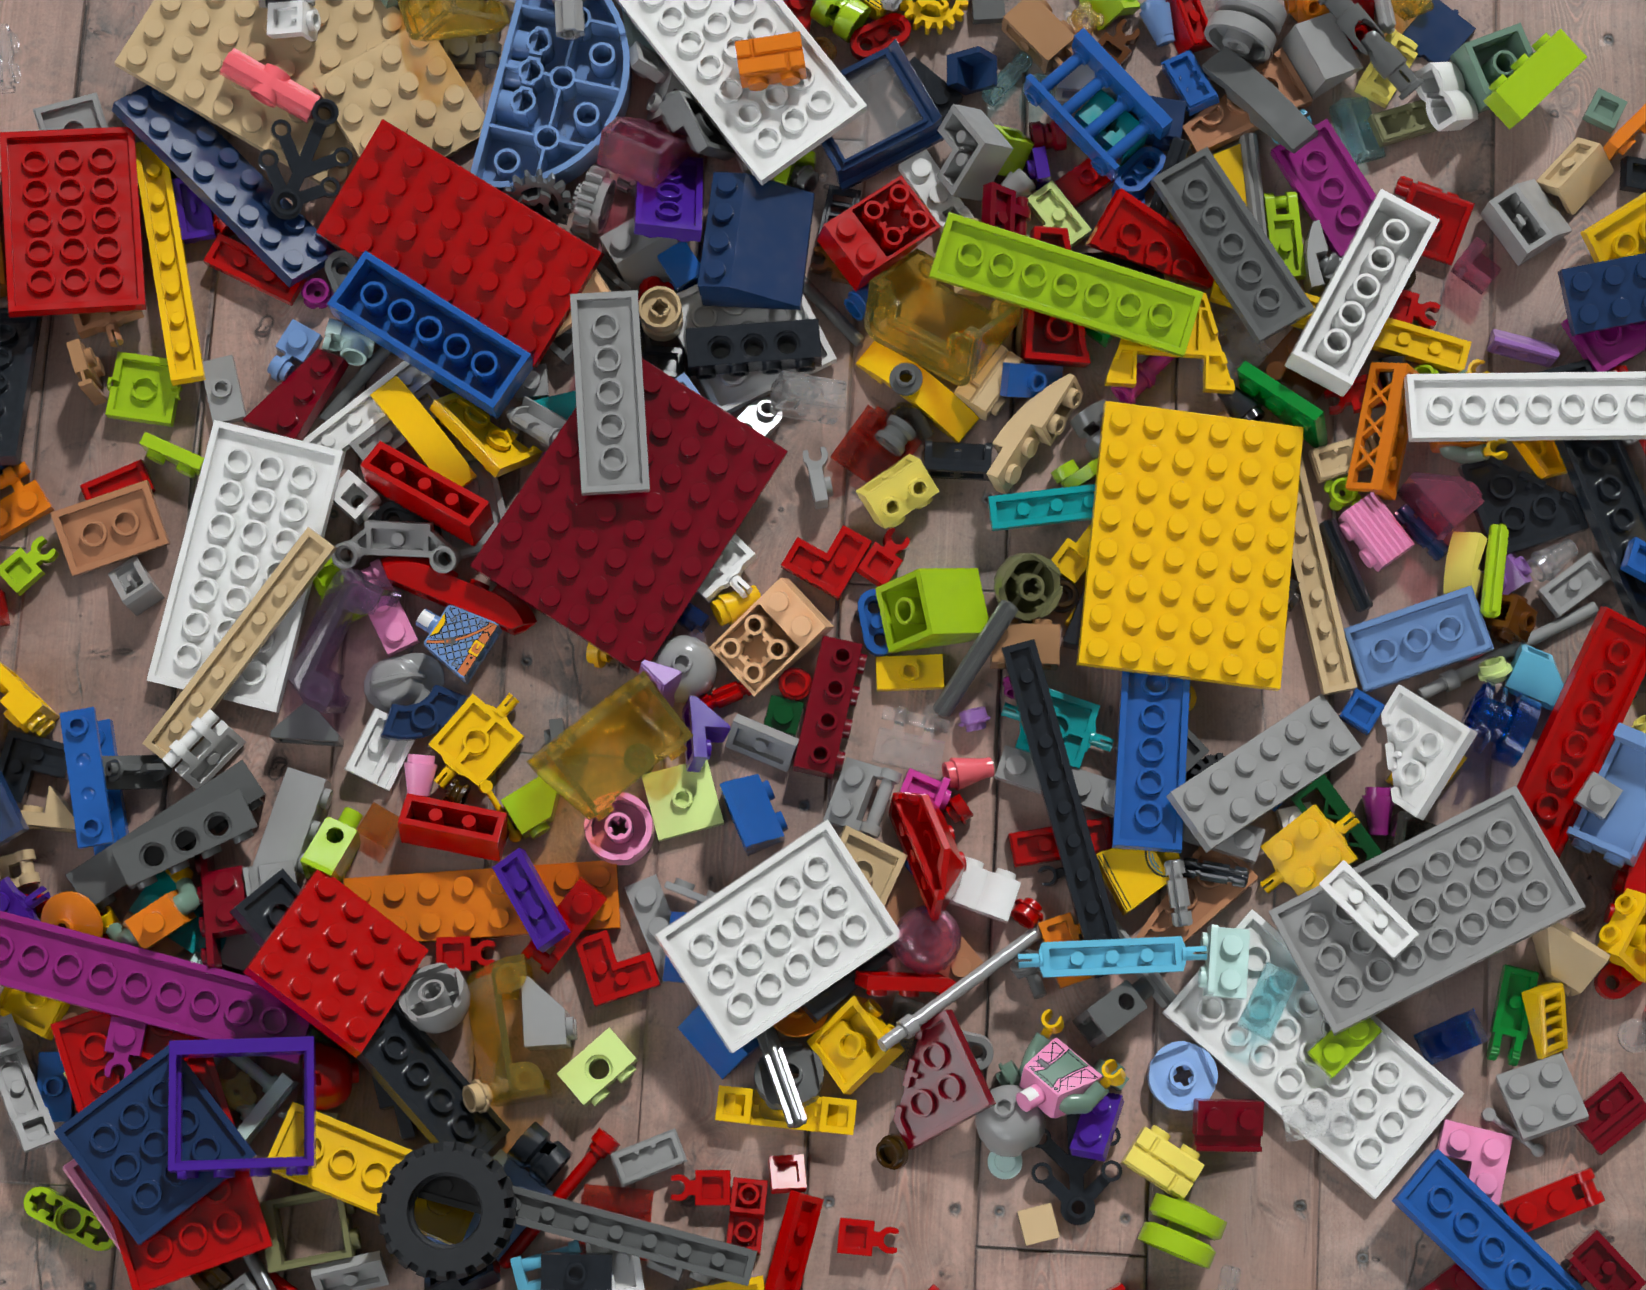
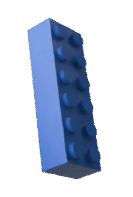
M366 250L327 303L334 317L496 419L501 416L534 368V362L529 352Z

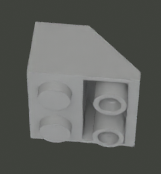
M1535 179L1513 185L1490 200L1480 214L1518 267L1572 232L1571 227Z

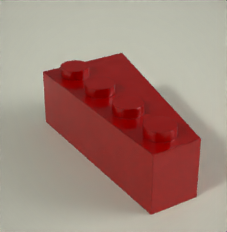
M1034 226L1029 232L1030 238L1071 250L1068 228ZM1024 308L1020 358L1025 363L1085 368L1091 364L1085 339V327Z

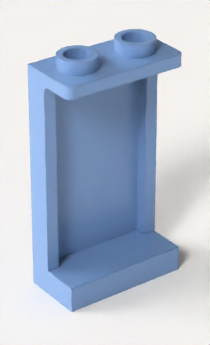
M1618 723L1613 733L1615 741L1599 775L1622 789L1623 792L1603 820L1582 807L1574 826H1569L1566 834L1572 841L1571 845L1580 851L1590 854L1592 850L1604 854L1603 859L1615 866L1623 867L1625 863L1634 867L1646 843V733Z

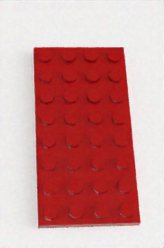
M384 119L381 120L316 233L358 259L366 250L531 354L534 362L533 367L535 368L540 364L571 312L570 294L583 292L605 255Z
M94 1010L50 1024L78 1113L123 1080L125 1074L124 1066L119 1065L113 1069L112 1078L105 1077V1066L114 1056V1053L104 1051L111 1016L113 1015ZM148 1025L141 1058L133 1056L130 1058L133 1071L167 1047L169 1041L204 1039ZM184 1058L234 1124L214 1058ZM237 1171L234 1178L225 1180L141 1246L137 1244L105 1201L132 1290H153L274 1246L252 1177H250V1171Z

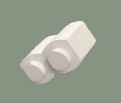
M1430 62L1414 73L1418 78L1422 77L1425 81L1416 89V92L1426 102L1428 118L1436 130L1439 132L1462 130L1478 119L1476 103L1472 96L1465 91L1462 73L1453 62Z
M965 857L966 871L963 872L960 886L949 904L1007 923L1021 882L1015 880L1016 874L997 868L996 873L983 869V862Z

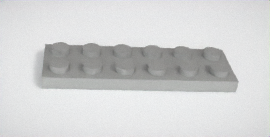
M638 290L570 294L582 496L650 492Z
M1320 694L1171 791L1166 797L1207 853L1311 784L1323 774H1326L1356 754L1362 747L1323 694Z

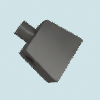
M1141 977L1132 985L1129 981L1125 980L1077 1016L1072 1022L1093 1049L1147 1009L1144 1001L1155 993L1154 989L1144 977Z

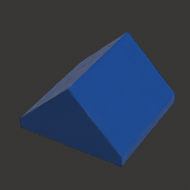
M699 1005L677 1027L722 1080L760 1047L757 1037H755L734 1053H730Z

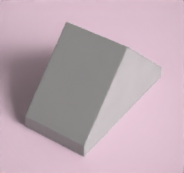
M137 556L132 557L108 573L122 602L136 616L165 598Z

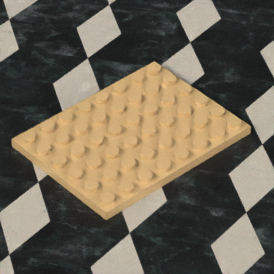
M154 0L115 60V66L260 151L266 149L275 151L279 162L289 167L279 141L271 135L272 124L279 119L286 120L290 124L291 137L300 156L314 120L310 119L306 123L277 106L275 108L269 107L255 99L249 90L220 75L223 61L228 53L235 48L264 65L266 63L275 65L285 71L292 78V81L319 95L313 86L315 79L419 21L394 6L386 8L381 0H315V6L313 7L318 10L321 19L317 41H309L303 36L272 39L267 35L268 8H259L258 0ZM432 29L439 42H441L443 35ZM327 109L318 111L319 117L323 120L331 117ZM336 122L326 127L312 161L333 154L339 147H346L352 152V162L346 168L335 167L310 176L308 179L320 185L324 178L333 177L338 180L341 190L359 158ZM277 125L275 132L280 136H284L287 134V128L284 125ZM339 152L336 155V159L340 163L348 162V155L344 152ZM332 182L324 184L325 189L332 193L335 192L336 186Z

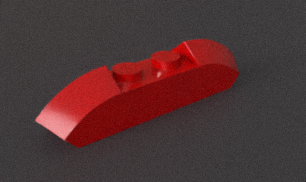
M387 556L381 558L387 578L392 586L445 608L448 605H453L499 624L502 631L514 636L529 630L538 623L533 612L524 601L499 585L490 592L488 591L490 587L485 583L475 579H471L470 583L458 579L459 574L453 570L447 573H439L431 567L429 557Z

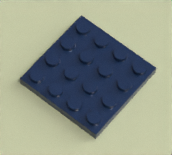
M169 1045L54 1131L139 1246L228 1179L213 1178V1172H199V1179L180 1180L177 1179V1173H170L168 1171ZM183 1058V1161L248 1159L257 1157L256 1153Z

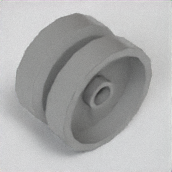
M1217 0L1215 5L1216 12L1211 14L1204 31L1207 41L1219 51L1227 46L1246 62L1260 63L1268 60L1277 40L1275 36L1280 34L1287 17L1285 7L1278 0Z

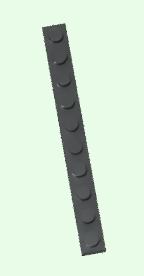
M442 1176L427 1183L417 1196L418 1198L481 1214V1203L477 1192L468 1182L458 1177ZM512 1186L514 1195L517 1197L516 1224L741 1285H749L757 1255L756 1250L522 1187Z

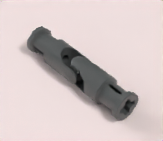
M1318 0L1320 5H1325L1337 19L1336 24L1360 52L1370 56L1373 67L1384 80L1388 79L1400 92L1399 98L1401 100H1404L1425 82L1422 77L1418 78L1406 65L1407 59L1391 43L1385 41L1384 33L1359 3L1354 4L1352 0ZM1366 25L1373 31L1368 32L1359 41L1355 34V27Z

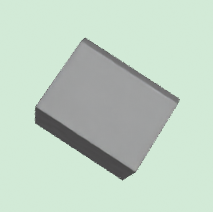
M1331 12L1295 24L1277 47L1278 50L1281 47L1283 48L1313 100L1364 68L1346 34L1336 24L1337 19Z

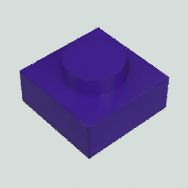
M1045 146L1032 148L1030 160L1026 161L1027 176L1031 180L1034 179L1036 190L1046 185L1051 179Z

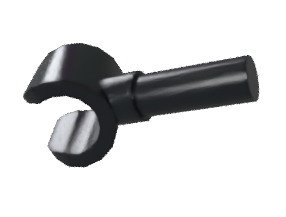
M1047 865L1038 870V873L1047 870L1053 872L1054 877L1052 881L1042 883L1045 887H1052L1059 878L1065 877L1062 867L1054 869Z

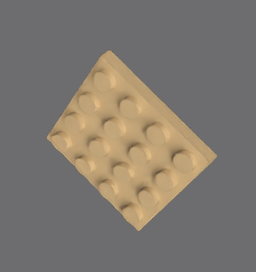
M425 19L313 81V86L319 96H321V99H330L337 105L339 115L336 123L358 158H360L382 119L446 158L479 141L485 114Z

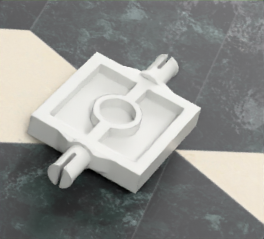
M735 534L699 588L698 593L709 603L723 589L731 586L742 598H746V592L750 594L753 588L740 576L757 559L755 552Z

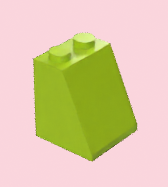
M919 568L875 588L889 653L970 642L977 639L989 620L978 568Z

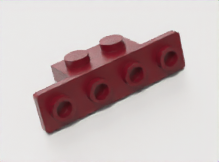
M200 854L195 856L196 871L202 880V886L197 887L199 904L204 910V917H199V927L202 937L206 939V948L201 949V958L203 965H207L208 968L222 969L220 938L247 933L230 913L235 906L247 897L243 866L215 870L214 855L203 860Z

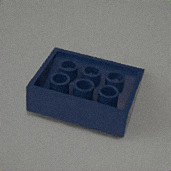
M713 173L698 279V289L703 306L801 310L815 200L814 193L771 180L761 185L754 175L747 173Z

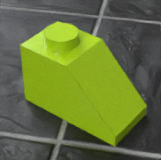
M559 764L501 799L502 804L525 839L529 836L533 839L540 837L550 829L548 824L552 823L555 819L565 777Z

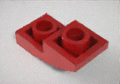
M733 1177L726 1243L756 1250V1256H760L768 1181Z

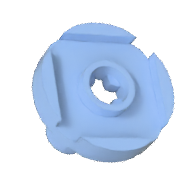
M1176 1041L1162 1047L1151 1059L1148 1066L1147 1080L1153 1096L1167 1109L1190 1111L1193 1110L1194 1098L1210 1099L1217 1084L1218 1071L1216 1063L1208 1051L1191 1042ZM1179 1066L1184 1071L1190 1070L1192 1074L1187 1079V1086H1183L1181 1082H1175L1173 1076L1177 1074L1176 1068Z

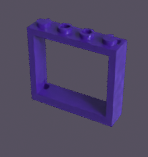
M314 1036L169 1041L168 1171L170 1173H177V1179L188 1180L199 1179V1172H213V1178H234L235 1171H250V1177L272 1176V1170L286 1169V1175L298 1176L308 1175V1168H316V1040ZM304 1055V1157L183 1161V1058Z

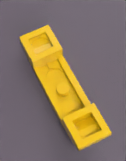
M876 338L856 362V365L878 383L882 384L884 382L890 388L889 377L895 366L901 363L916 365L922 373V386L915 394L902 397L933 420V425L956 443H960L977 423L979 417L925 369L901 352ZM903 374L900 377L902 382H909L912 379V376L909 374Z
M397 375L370 394L371 398L387 418L392 421L428 468L462 487H465L477 478V475L453 443Z
M719 1085L715 1120L792 1130L854 1135L857 1100L819 1097L815 1102L810 1103L804 1108L807 1123L798 1128H789L783 1111L769 1108L757 1090Z

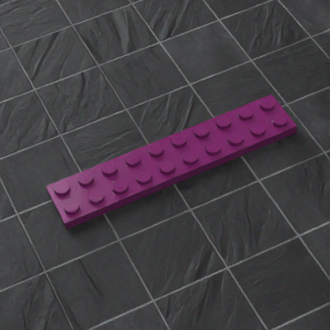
M0 911V986L131 1019L204 1040L307 1036L310 1023L248 976L218 968H208L207 965ZM274 1055L268 1057L299 1064L301 1055Z

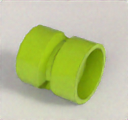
M816 0L810 17L826 28L832 26V32L849 43L853 32L865 25L870 15L871 7L860 0Z

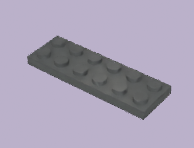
M1208 147L1152 178L1151 185L1257 345L1314 311V306Z

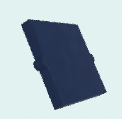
M1431 0L1405 29L1402 35L1413 40L1418 45L1415 50L1418 53V58L1423 57L1429 63L1448 62L1451 59L1450 56L1467 41L1476 28L1458 15L1457 9L1452 10L1440 0Z

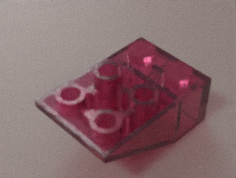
M616 117L601 131L597 164L615 174H622L634 179L641 185L656 188L694 151L689 146L687 137L684 135L672 133L667 128L644 118Z

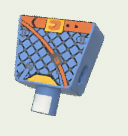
M448 605L441 617L425 608L420 613L415 624L429 633L424 641L426 649L467 685L502 633L499 624L453 605Z

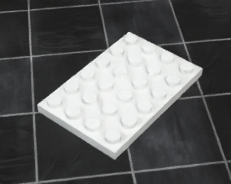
M828 819L654 935L730 1053L737 1051L903 936Z

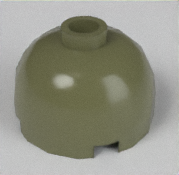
M1018 553L1007 558L999 566L994 577V593L997 602L1000 603L1002 600H1007L1018 608L1015 617L1024 621L1038 617L1043 618L1049 615L1056 608L1062 596L1063 586H1060L1059 575L1061 573L1059 568L1051 559L1037 553Z

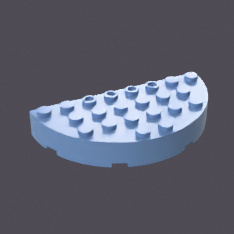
M516 0L470 172L502 192H504L505 186H514L512 176L516 175L523 179L524 170L527 169L531 176H536L537 170L542 169L544 179H547L552 172L555 174V183L563 180L566 185L586 172L606 152L624 121L632 90V68L626 31L612 0H586V2H583L585 36L575 40H565L564 38L557 37L555 4L552 3V0Z

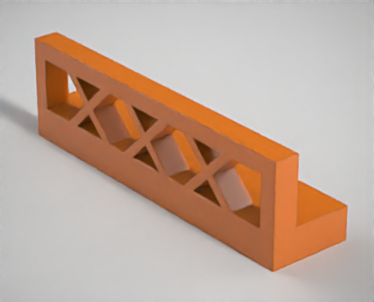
M1371 362L1345 487L1349 491L1374 492L1383 500H1396L1408 440L1404 377L1407 374H1420L1408 363ZM1380 372H1393L1392 382L1383 390H1380L1377 386ZM1383 400L1386 405L1385 414L1374 422L1371 417L1372 409ZM1376 432L1380 437L1379 445L1368 454L1364 448L1365 442ZM1370 464L1374 469L1371 483L1357 482L1359 472Z

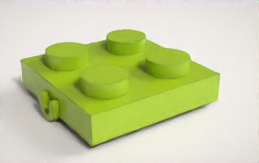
M118 351L113 377H109L107 381V389L110 393L105 415L111 419L173 427L178 400H181L180 391L183 388L181 385H172L167 358Z

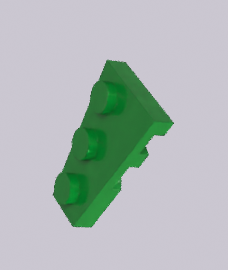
M1244 361L1237 369L1239 387L1243 392L1255 398L1286 425L1304 427L1303 439L1313 448L1328 444L1324 411L1249 362Z

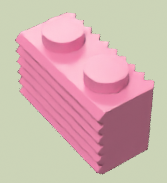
M1371 492L1345 510L1338 518L1339 527L1345 539L1348 541L1354 540V543L1361 550L1359 551V556L1363 563L1369 568L1374 567L1377 572L1408 552L1415 544L1380 497L1374 492Z

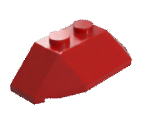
M895 792L892 795L888 815L903 852L908 855L906 859L932 921L939 920L960 886L963 872L967 868L965 855L962 851H958L955 844L953 827L947 825L942 811L928 794Z

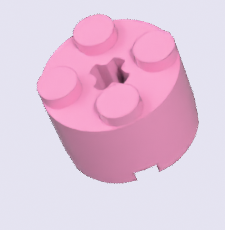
M618 792L597 799L588 809L584 820L585 837L589 846L597 857L608 863L631 865L645 856L652 846L655 835L653 819L646 805L632 794ZM622 822H625L627 832L625 834L619 833L618 836H615L612 826L614 824L620 826Z

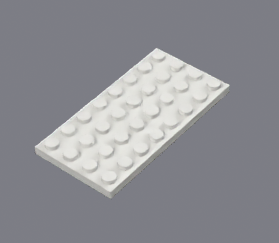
M616 0L761 185L767 183L868 110L867 104L783 0ZM800 31L807 79H801L800 83L793 86H784L781 83L769 84L766 89L761 91H751L749 88L742 89L735 41Z
M214 420L147 681L184 689L307 527L313 529L324 538L346 452ZM312 582L226 693L223 700L279 713Z
M1252 909L1236 926L1237 929L1250 930L1246 999L1203 996L1204 988L1198 987V970L1162 1014L1195 1043L1208 1051L1212 1058L1260 1100L1264 1101L1270 1109L1370 1197L1376 1199L1464 1093L1375 1015L1370 1018L1378 1025L1382 1032L1330 1079L1306 1052L1324 1037L1331 1028L1280 933Z

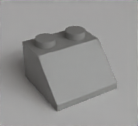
M635 217L600 236L599 239L602 251L618 277L633 290H638L639 293V286L647 277L657 276L664 283L671 282L659 263L657 256L677 244L678 241L671 238H648L643 235L634 234Z
M521 976L524 1047L530 1051L572 1049V1040H577L578 1038L576 1019L570 1017V1013L530 977Z

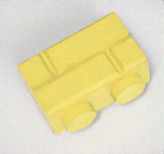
M1155 1125L1151 1129L1142 1127L1121 1160V1164L1175 1199L1184 1200L1204 1168V1164L1198 1161L1201 1155L1185 1144H1182L1181 1148L1176 1147L1168 1141L1171 1135Z

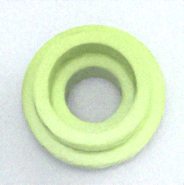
M1503 656L1486 659L1478 665L1480 669L1478 672L1479 680L1487 681L1490 685L1505 681L1508 678L1507 675L1512 671L1511 664L1507 663Z

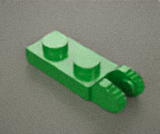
M1507 964L1502 966L1490 1027L1492 1034L1488 1043L1487 1060L1495 1061L1499 1056L1503 1035L1513 1038L1507 1056L1508 1064L1512 1066L1518 1065L1523 1041L1527 1039L1529 1029L1521 992L1537 986L1539 972Z

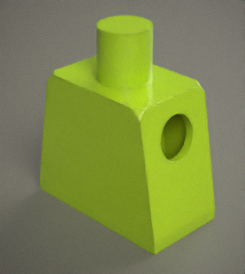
M345 807L338 820L331 817L325 818L300 860L307 880L318 869L330 877H335L342 883L361 844L359 832L356 830L363 818L361 813L352 808Z

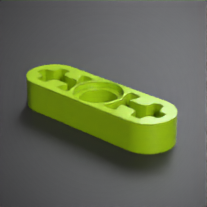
M35 1187L25 1195L24 1209L34 1219L92 1250L108 1251L115 1247L111 1238L109 1241H101L98 1244L96 1243L98 1236L92 1232L85 1231L84 1237L80 1235L87 1228L90 1217L93 1218V1221L89 1224L95 1229H103L89 1208L49 1187ZM46 1194L45 1201L52 1206L58 1207L60 1201L63 1204L56 1210L54 1215V1212L49 1209L36 1211L38 1204L34 1202V1198L36 1196L42 1197ZM71 1208L76 1209L81 1215L80 1224L74 1229H68L63 1224V1215ZM52 1215H54L53 1221L50 1219Z

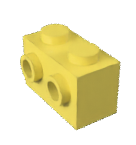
M908 454L856 490L874 522L884 529L898 526L906 519V514L915 508L921 509L932 502V496L940 492L922 461L911 454Z

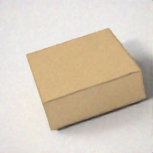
M1051 1203L1017 1211L1025 1246L1060 1237Z

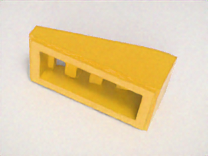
M1546 982L1521 992L1537 1058L1544 1059L1567 1049L1566 1003L1563 983ZM1551 1025L1552 1030L1547 1032V1026ZM1554 1037L1555 1043L1548 1046L1547 1040Z

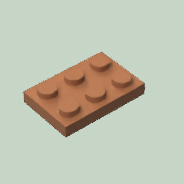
M147 480L50 513L70 572L74 577L170 544L151 486Z

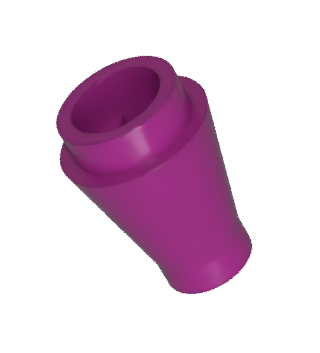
M1365 787V795H1362L1369 835H1389V826L1395 804L1391 796V788L1393 787Z

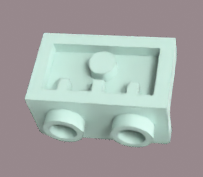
M1211 924L1207 927V932H1202L1200 946L1206 945L1207 951L1201 953L1207 954V960H1205V967L1200 966L1198 987L1204 988L1203 996L1246 999L1250 944L1249 929L1225 928Z

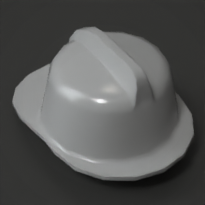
M410 653L391 657L374 664L367 672L364 680V692L368 701L375 708L388 712L392 704L404 706L416 704L428 696L434 685L443 687L444 672L439 662L432 656L424 653Z

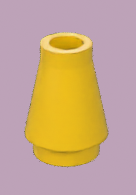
M755 585L751 586L753 590L750 594L746 592V598H742L736 591L717 595L716 600L710 602L713 615L721 626L734 624L761 597Z

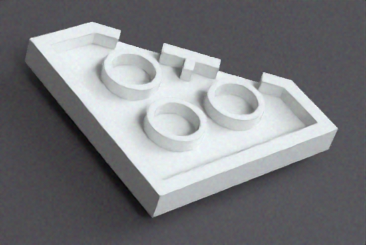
M1398 684L1381 713L1382 725L1386 727L1388 743L1385 744L1388 770L1392 771L1394 786L1391 788V796L1394 803L1413 816L1424 820L1478 733Z

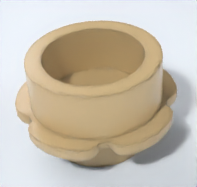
M474 1079L470 1085L464 1086L462 1090L463 1102L469 1112L483 1113L488 1111L489 1105L493 1101V1094L489 1085L481 1083L479 1079Z

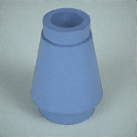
M1146 0L1142 2L1139 15L1156 42L1157 47L1174 42L1170 2H1166V0Z

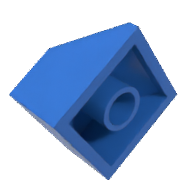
M754 774L720 784L722 797L747 856L785 841L783 832L788 830L782 812L775 813L770 801L775 799L768 780L762 782L759 774Z

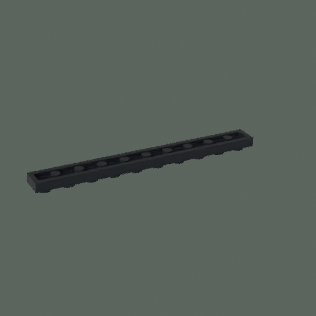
M1035 639L1002 647L1001 652L1083 940L1120 939ZM1095 975L1093 977L1096 979L1107 975Z

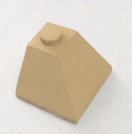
M1559 922L1532 936L1543 978L1549 982L1563 983L1565 997L1581 994L1611 956Z

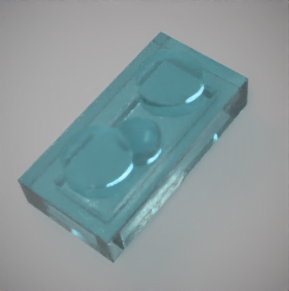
M1266 962L1238 1020L1237 1026L1266 1040H1270L1299 977Z

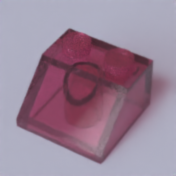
M1414 472L1397 492L1400 498L1415 512L1416 516L1420 517L1438 535L1436 537L1438 540L1446 539L1453 531L1469 520L1485 502L1481 498L1482 493L1473 482H1467L1462 476Z

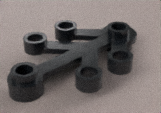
M320 99L314 104L311 112L314 123L300 156L291 137L290 124L283 119L276 120L272 124L271 135L279 141L292 172L287 185L277 166L279 158L275 151L270 149L263 150L258 157V164L263 170H266L274 190L270 198V208L273 214L280 219L291 220L296 218L301 213L305 203L321 197H335L340 190V184L333 177L324 178L320 185L299 190L305 178L335 167L346 168L352 162V152L346 147H339L333 154L312 161L326 127L333 125L339 115L337 105L330 99ZM327 109L331 117L323 120L319 117L318 111ZM277 125H284L287 128V134L284 136L278 135L275 132V127ZM339 152L346 153L348 155V162H338L336 155ZM269 154L273 156L275 162L273 165L267 166L262 162V157ZM332 182L336 186L335 192L327 193L324 190V184ZM283 198H288L292 201L293 206L290 209H283L280 201Z
M1081 1114L1067 1115L1068 1154L1051 1139V1134L1046 1128V1142L1035 1146V1148H1041L1069 1175L1070 1190L1053 1176L1052 1168L1047 1163H1037L1031 1169L1032 1179L1036 1183L1043 1184L1061 1201V1214L1068 1223L1073 1225L1086 1224L1093 1218L1095 1213L1094 1200L1110 1182L1117 1181L1122 1175V1167L1118 1162L1113 1160L1106 1161L1101 1166V1174L1084 1190V1174L1097 1160L1071 1154L1070 1145ZM1117 1127L1115 1129L1116 1139L1111 1143L1110 1147L1120 1141L1121 1134ZM1109 1164L1117 1168L1118 1172L1114 1178H1109L1105 1174V1168ZM1039 1166H1043L1048 1170V1176L1044 1180L1038 1179L1035 1175V1171ZM1075 1201H1081L1084 1204V1211L1079 1215L1072 1211V1204Z

